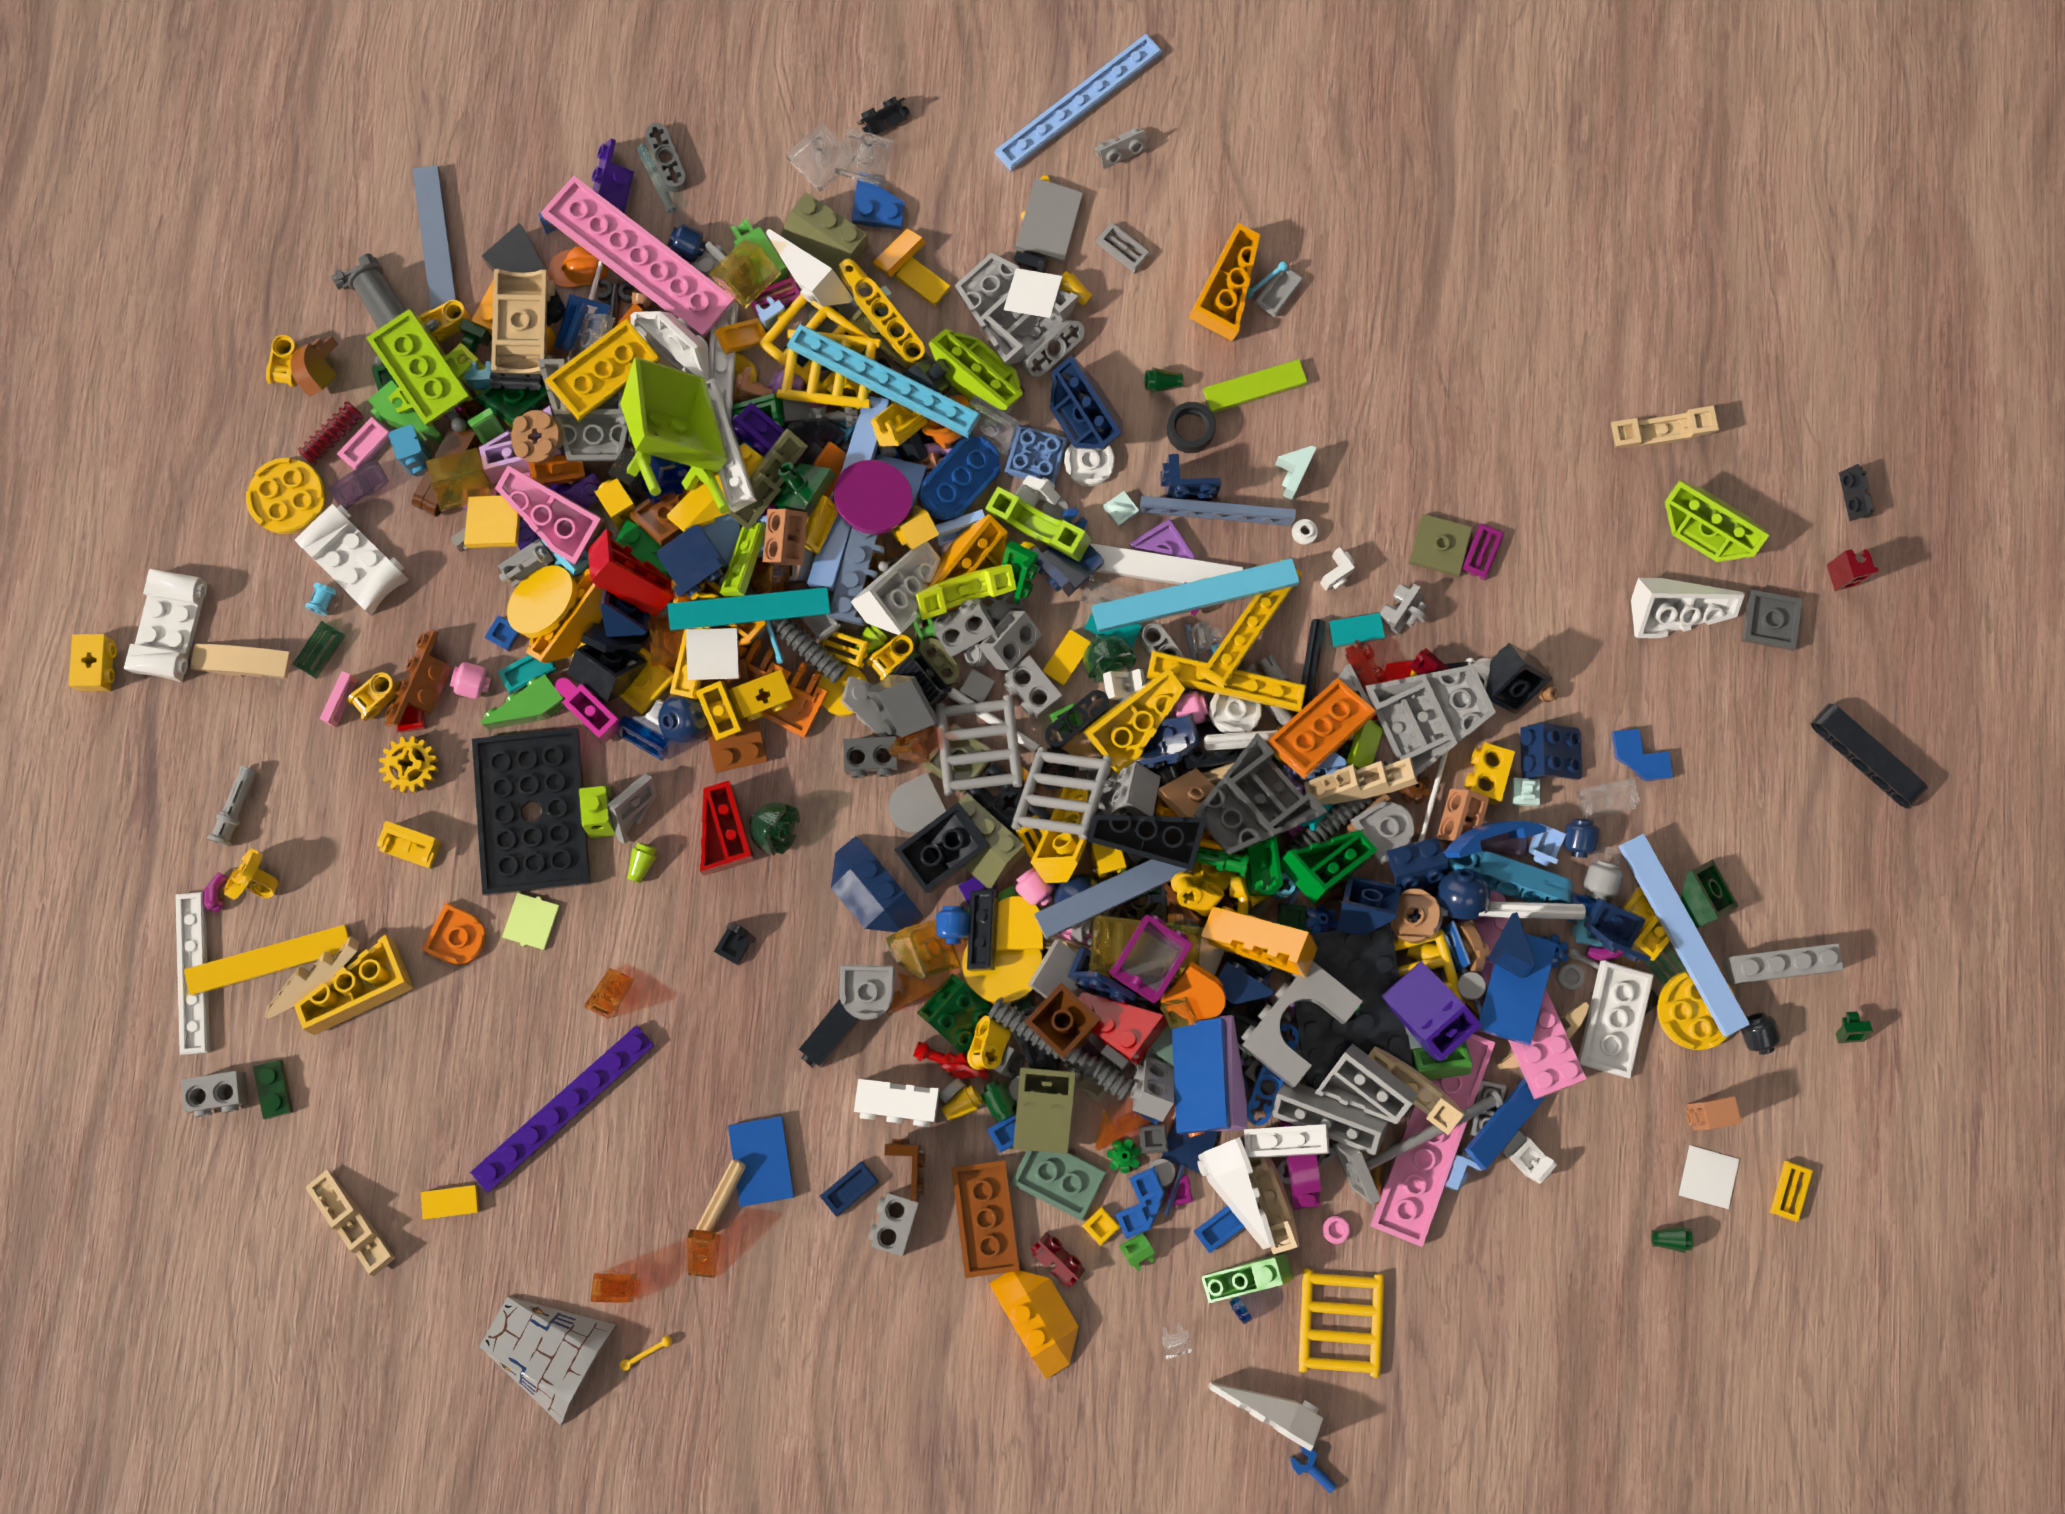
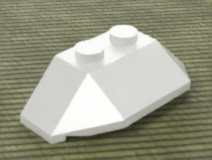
M662 311L634 312L631 314V324L677 370L703 377L705 381L709 380L708 345L701 336H695L689 330V326L683 319H677L672 313Z

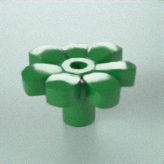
M1126 1139L1124 1144L1120 1140H1115L1112 1143L1114 1150H1107L1106 1156L1113 1159L1109 1164L1110 1168L1116 1170L1120 1167L1122 1174L1129 1173V1166L1137 1168L1140 1164L1135 1159V1157L1141 1155L1140 1148H1132L1133 1141L1130 1139ZM1123 1153L1126 1154V1158H1125V1159L1122 1157V1154H1123Z

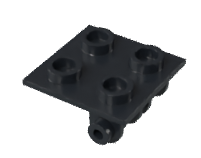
M1212 722L1196 724L1201 743L1193 748L1192 753L1184 755L1185 770L1191 771L1195 768L1199 770L1203 769V767L1209 770V766H1213L1216 769L1217 765L1219 767L1235 763L1238 759L1236 748L1206 750L1204 747V738L1207 735L1225 733L1219 731Z

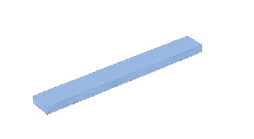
M1146 33L995 150V155L1011 172L1160 57L1162 50Z
M1644 833L1618 846L1723 1037L1729 1036L1748 1026L1747 1018Z

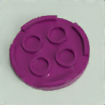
M863 460L851 464L841 472L835 483L833 501L837 513L847 523L852 525L853 529L866 534H883L892 531L893 528L900 525L907 518L912 505V490L906 477L894 466L878 460Z

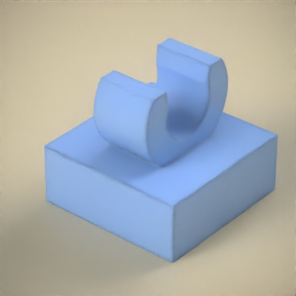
M769 296L766 298L770 305L768 308L762 309L759 304L755 305L760 321L767 332L778 321L776 316L786 311L779 300L774 303V300Z

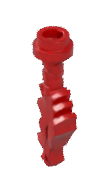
M918 1041L913 1057L918 1058V1061L927 1058L942 1064L940 1066L941 1069L945 1068L946 1073L951 1072V1077L959 1079L976 1077L983 1078L984 1080L989 1079L987 1068L981 1070L973 1069L970 1067L967 1057L963 1052L959 1055H954L951 1051L943 1054L929 1049L928 1042L924 1041L922 1043Z

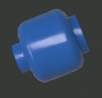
M943 906L942 911L936 914V936L940 939H945L946 945L961 944V939H966L969 936L970 914L964 911L963 906Z

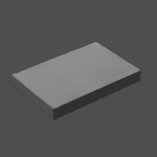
M1035 178L1015 249L1063 264L1083 192Z

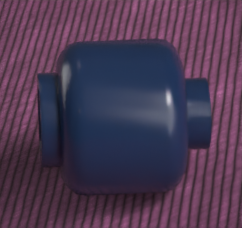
M681 224L678 228H673L667 246L671 247V250L684 260L692 262L697 255L702 256L706 242L702 241V231L686 224Z
M1573 819L1571 823L1565 826L1566 836L1563 845L1565 849L1572 851L1571 856L1588 858V853H1594L1598 850L1600 829L1594 825L1593 820Z

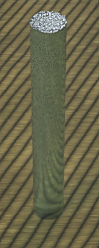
M639 145L636 149L666 212H674L676 207L646 145Z

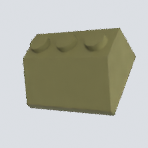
M807 192L791 210L781 233V237L832 268L841 281L838 264L845 259L857 262L869 246L866 232Z
M966 793L959 803L990 846L964 868L988 890L993 889L1027 854L1026 847L1021 840Z

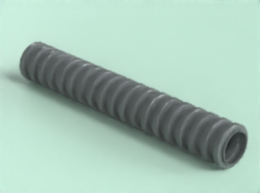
M726 572L718 581V586L722 587ZM748 584L745 596L760 594V590H754V585ZM791 618L770 621L774 634H779L782 641L786 640V645H792L793 651H799L800 657H806L805 661H810L812 663L811 666L813 668L817 667L819 673L823 672L825 678L829 677L831 683H836L846 672L847 665H842L840 659L836 660L834 658L835 655L833 653L829 654L827 648L823 649V644H817L816 638H810L809 632H803L804 628L798 627L796 621L792 622Z
M1386 760L1384 762V766L1392 764L1393 762ZM1374 796L1335 804V807H1331L1315 831L1306 827L1304 833L1300 832L1298 838H1293L1291 844L1287 843L1285 849L1281 848L1279 850L1280 861L1289 850H1299L1309 847L1313 843L1318 842L1319 844L1322 841H1328V836H1334V831L1338 832L1341 829L1340 826H1345L1347 820L1351 821L1353 815L1357 816L1359 810L1363 811L1365 805L1369 806L1372 803L1371 800L1375 801L1378 797Z
M1003 997L997 999L989 1012L988 1017L990 1019L994 1017L997 1023H1003V1027L1006 1028L1008 1026L1011 1028V1032H1018L1017 1036H1024V1040L1032 1041L1033 1046L1037 1044L1039 1050L1045 1049L1047 1055L1051 1053L1054 1055L1053 1058L1055 1060L1059 1058L1061 1060L1060 1063H1067L1068 1068L1071 1069L1073 1067L1076 1073H1083L1082 1077H1089V1081L1097 1082L1096 1085L1098 1087L1102 1085L1104 1091L1110 1090L1111 1095L1114 1096L1116 1094L1120 1101L1126 1097L1133 1085V1079L1130 1078L1128 1080L1125 1074H1118L1119 1070H1112V1066L1104 1065L1103 1060L1099 1062L1097 1056L1091 1057L1089 1051H1086V1053L1082 1051V1047L1066 1059L1061 1058L1024 1023L1029 1017L1025 1015L1024 1010L1018 1011L1017 1006H1010L1011 1002H1004Z

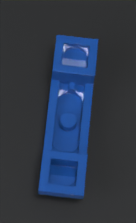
M1497 821L1482 824L1468 830L1454 840L1445 850L1444 855L1446 858H1461L1481 852L1480 840L1507 832L1509 833V838H1527L1547 832L1546 826L1529 821Z

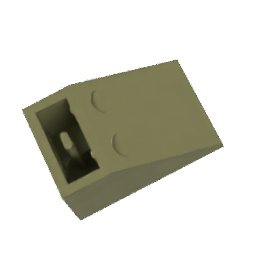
M1020 1067L1013 1149L1067 1154L1075 1072Z

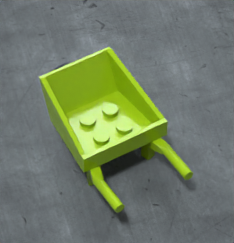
M634 357L620 403L635 451H637L627 467V473L636 477L638 472L641 471L651 495L657 496L661 493V489L650 466L651 455L690 465L691 469L682 481L686 490H694L701 480L709 488L720 513H727L730 509L713 472L719 473L728 458L705 379L694 374Z

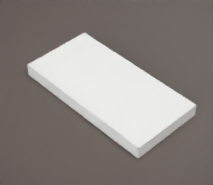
M1605 960L1600 961L1578 1057L1581 1066L1624 1078H1631L1654 974Z

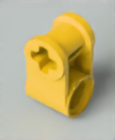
M458 300L447 301L443 305L420 315L425 323L432 319L439 321V328L432 332L437 343L461 331L459 327L463 319L470 322L472 319L470 313ZM456 312H461L458 318L452 319Z
M279 335L271 344L270 359L266 369V380L271 385L284 383L289 384L290 387H296L297 382L292 375L290 361L292 354L300 346L291 337ZM291 346V350L283 354L284 349Z
M898 635L884 647L874 652L865 663L867 666L873 667L880 676L879 680L882 681L908 655L915 653L914 644L908 636ZM905 643L910 646L909 651L905 654H898L896 652L900 644Z
M377 673L360 688L353 691L347 698V702L358 709L363 721L371 720L397 697L395 691L399 682L386 673ZM389 681V688L381 692L383 682Z
M1179 872L1171 879V887L1178 893L1177 900L1179 904L1196 911L1202 916H1208L1212 907H1216L1224 897V892L1218 885L1189 872Z
M988 1016L982 1017L976 1026L975 1035L967 1055L970 1067L976 1070L997 1068L1002 1062V1056L1011 1035L1010 1027L1007 1026L1005 1028L1003 1023H997L995 1019H990Z

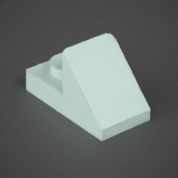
M1309 446L1277 458L1275 465L1289 471L1282 486L1286 487L1283 496L1291 500L1293 499L1315 453L1316 447Z

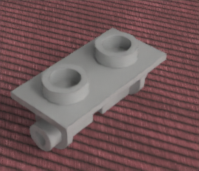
M1132 128L1118 135V141L1112 138L1103 143H1098V147H1095L1094 150L1097 157H1101L1102 168L1105 169L1147 150L1145 130Z
M540 538L500 563L498 567L502 573L499 577L503 583L509 582L514 587L527 575L546 566L555 559Z

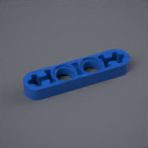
M1290 1024L1281 1025L1280 1032H1285L1289 1029L1290 1035L1294 1037L1293 1041H1287L1286 1044L1295 1051L1299 1041L1298 1030ZM1263 1064L1247 1104V1120L1257 1126L1267 1123L1270 1119L1277 1093L1284 1082ZM1266 1079L1271 1080L1275 1084V1091L1269 1096L1264 1095L1260 1090L1261 1082ZM1256 1095L1261 1099L1271 1100L1270 1105L1263 1104L1262 1112L1265 1113V1117H1260L1257 1121L1254 1120V1114L1251 1113V1109L1258 1108L1260 1103L1259 1100H1255Z

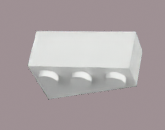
M858 1079L854 1112L860 1113L859 1118L876 1120V1115L887 1116L886 1122L902 1124L903 1119L914 1120L913 1125L929 1127L930 1122L936 1123L940 1090L938 1088H923L913 1085Z

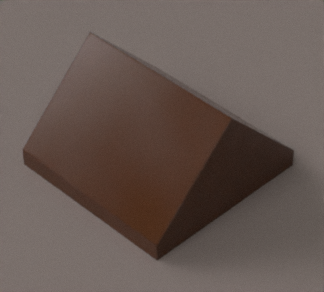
M1061 982L1024 1023L1061 1058L1066 1059L1086 1044L1100 1023L1101 1018Z

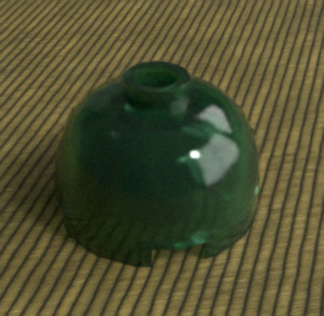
M1099 634L1095 636L1083 654L1084 669L1088 678H1093L1095 683L1104 682V673L1110 671L1119 672L1125 667L1129 671L1137 660L1127 640L1112 634Z
M774 801L764 804L750 818L751 839L759 849L774 856L776 853L784 854L796 838V835L791 833L795 822L800 823L799 811L796 807Z

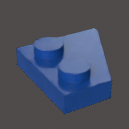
M858 175L852 223L902 230L905 202L864 176Z

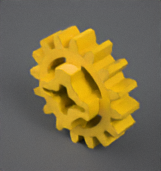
M411 736L409 742L406 738L400 737V744L391 741L392 749H383L387 756L386 758L379 759V762L385 765V767L379 769L381 774L386 775L383 781L387 784L391 783L390 788L395 791L400 787V792L403 794H407L409 788L411 792L416 794L418 786L427 789L425 782L427 780L434 782L435 779L431 776V773L438 772L439 770L433 766V763L439 761L436 756H431L435 750L431 746L426 747L427 742L424 740L418 742L414 736ZM418 750L421 751V753L423 754L425 762L419 759L420 754L418 753ZM413 762L412 766H408L407 769L405 768V764ZM393 768L398 770L399 780L395 777Z

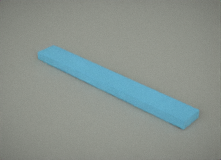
M801 324L787 344L788 349L967 438L980 419L979 412Z
M1291 558L1092 605L1091 609L1099 633L1296 586L1299 584V579Z

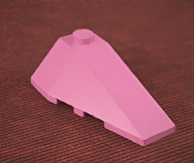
M509 465L495 487L512 508L529 524L530 528L546 543L551 551L573 564L578 562L591 545L605 519Z

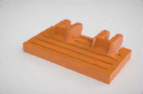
M756 639L745 659L749 680L752 681L782 670L793 698L786 702L788 706L775 712L771 708L763 710V717L806 738L829 693L828 690L818 686L823 673H819L816 670L806 690L799 686L808 671V665L802 663L791 684L788 683L793 672L772 662L776 654L773 646L767 650L760 666L754 664L763 644V641ZM738 646V660L743 659L747 650L746 647ZM760 692L758 696H755L757 701H763L767 698L765 693L760 694Z

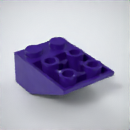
M1422 961L1381 995L1430 1058L1443 1061L1482 1026L1467 1006Z

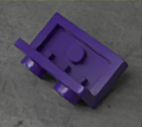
M752 402L738 416L735 415L731 421L735 436L741 440L745 439L752 445V449L762 457L766 456L784 432L781 426Z

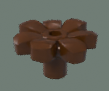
M1419 774L1417 776L1418 784L1397 790L1399 794L1405 793L1403 800L1406 803H1410L1414 799L1415 804L1419 805L1424 802L1423 796H1430L1431 789L1426 787L1430 783L1427 776L1420 778Z

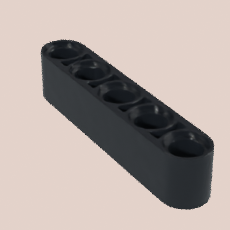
M1831 703L1827 704L1810 723L1812 729L1900 806L1911 809L1928 789L1926 783L1838 706Z

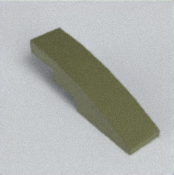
M786 429L750 477L757 501L734 513L730 509L728 514L749 530L782 490L779 487L785 480L778 474V469L784 472L780 466L786 462H791L794 465L808 446L789 429Z

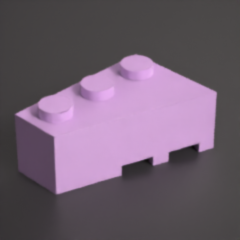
M550 406L543 409V412H546L554 417L553 411ZM506 431L479 447L483 469L492 484L499 482L508 465L521 473L530 472L528 461L516 456L511 441L512 432L508 433ZM537 431L533 435L535 444L539 438H542V434L537 433ZM562 446L552 456L565 455Z

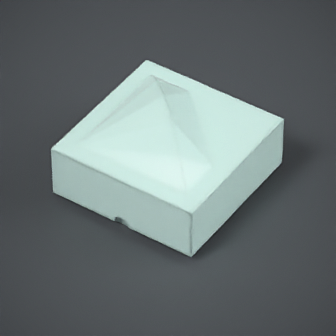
M1125 491L1103 505L1104 510L1118 528L1139 513L1138 508Z

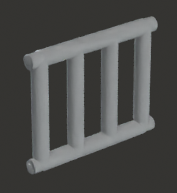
M1012 695L1003 696V700L946 707L943 703L935 705L936 717L939 720L937 731L943 787L946 796L953 795L954 791L1009 784H1013V787L1023 786ZM1004 710L1005 724L948 731L947 717ZM1007 735L1008 749L952 756L950 754L949 741ZM1010 760L1011 774L953 781L952 766Z
M1039 747L1011 827L1014 830L1026 827L1076 834L1080 839L1086 840L1109 774L1112 757L1105 755L1103 759L1053 753L1047 752L1044 747ZM1044 762L1099 769L1095 780L1040 773ZM1037 783L1092 791L1088 802L1033 795ZM1029 805L1084 812L1081 824L1025 817Z

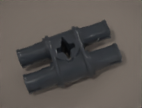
M996 762L985 772L987 776L1008 774ZM1013 784L1000 785L1001 793L995 797L985 788L968 790L967 793L1019 839L1011 826L1024 785L1021 787H1013ZM1017 798L1015 800V809L1009 807L1008 809L1004 810V808L1006 807V799L1011 801ZM1029 805L1027 810L1032 817L1037 815L1040 819L1050 820L1052 816L1049 810L1041 806ZM1025 832L1024 835L1028 842H1030L1032 839L1029 833Z

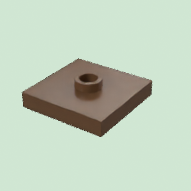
M1195 768L1159 788L1157 795L1179 817H1194L1193 815L1215 786Z

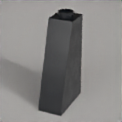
M520 223L482 255L486 265L493 272L494 269L517 273L545 270ZM556 289L555 296H550V301H547V326L560 321L566 309Z

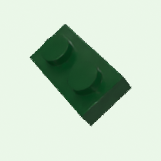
M283 1060L253 1066L263 1119L267 1120L293 1113Z

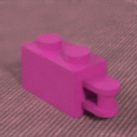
M567 678L557 680L555 688L565 698L562 703L604 744L623 726L582 684L576 687Z

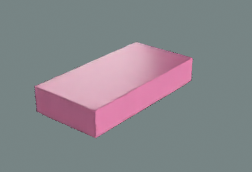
M371 417L337 455L356 472H359L389 440L388 434L390 432Z
M341 672L321 714L320 719L333 727L338 725L348 704L347 698L354 691L358 680L351 674Z

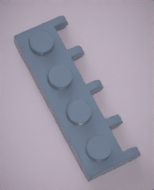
M852 526L831 602L829 618L864 626L865 620L856 617L858 611L851 601L864 590L867 577L877 578L878 572L869 570L873 553L883 554L885 550L884 547L876 545L879 534L862 533L853 529Z

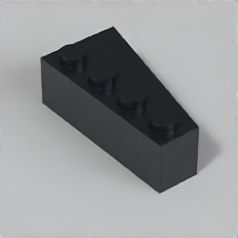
M1095 814L1087 841L1193 870L1207 817Z

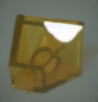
M936 919L905 927L886 938L895 963L921 979L962 967L954 946L946 945L945 939H940L936 936Z

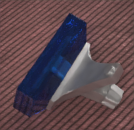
M658 699L652 709L644 716H633L631 718L624 715L618 723V736L663 761L668 754L669 740L662 734L658 726V711L664 702Z

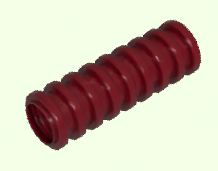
M345 402V406L343 408L340 407L338 409L339 412L332 415V419H327L328 423L326 425H321L322 429L320 431H315L316 435L314 437L312 435L309 437L311 439L309 442H304L305 446L303 448H298L299 453L311 464L316 465V460L318 458L322 459V454H327L329 452L327 449L329 447L333 448V443L339 442V438L341 436L344 437L346 435L345 432L347 430L350 431L352 429L351 426L356 425V421L363 418L362 414L350 402Z

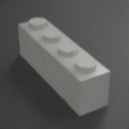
M1839 943L1740 955L1723 959L1729 985L1826 974L1844 970Z
M1284 1082L1277 1093L1271 1116L1296 1126L1326 1124L1328 1126V1138L1376 1155L1384 1140L1389 1121L1365 1113L1363 1109L1350 1104H1341L1339 1100L1326 1095L1320 1096L1315 1094L1316 1089L1297 1083L1295 1087L1291 1088Z

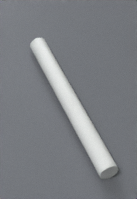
M955 688L948 695V697L960 705L976 703ZM991 712L975 713V715L992 726L1005 724L1003 720ZM1017 730L1018 743L1035 754L1040 745Z

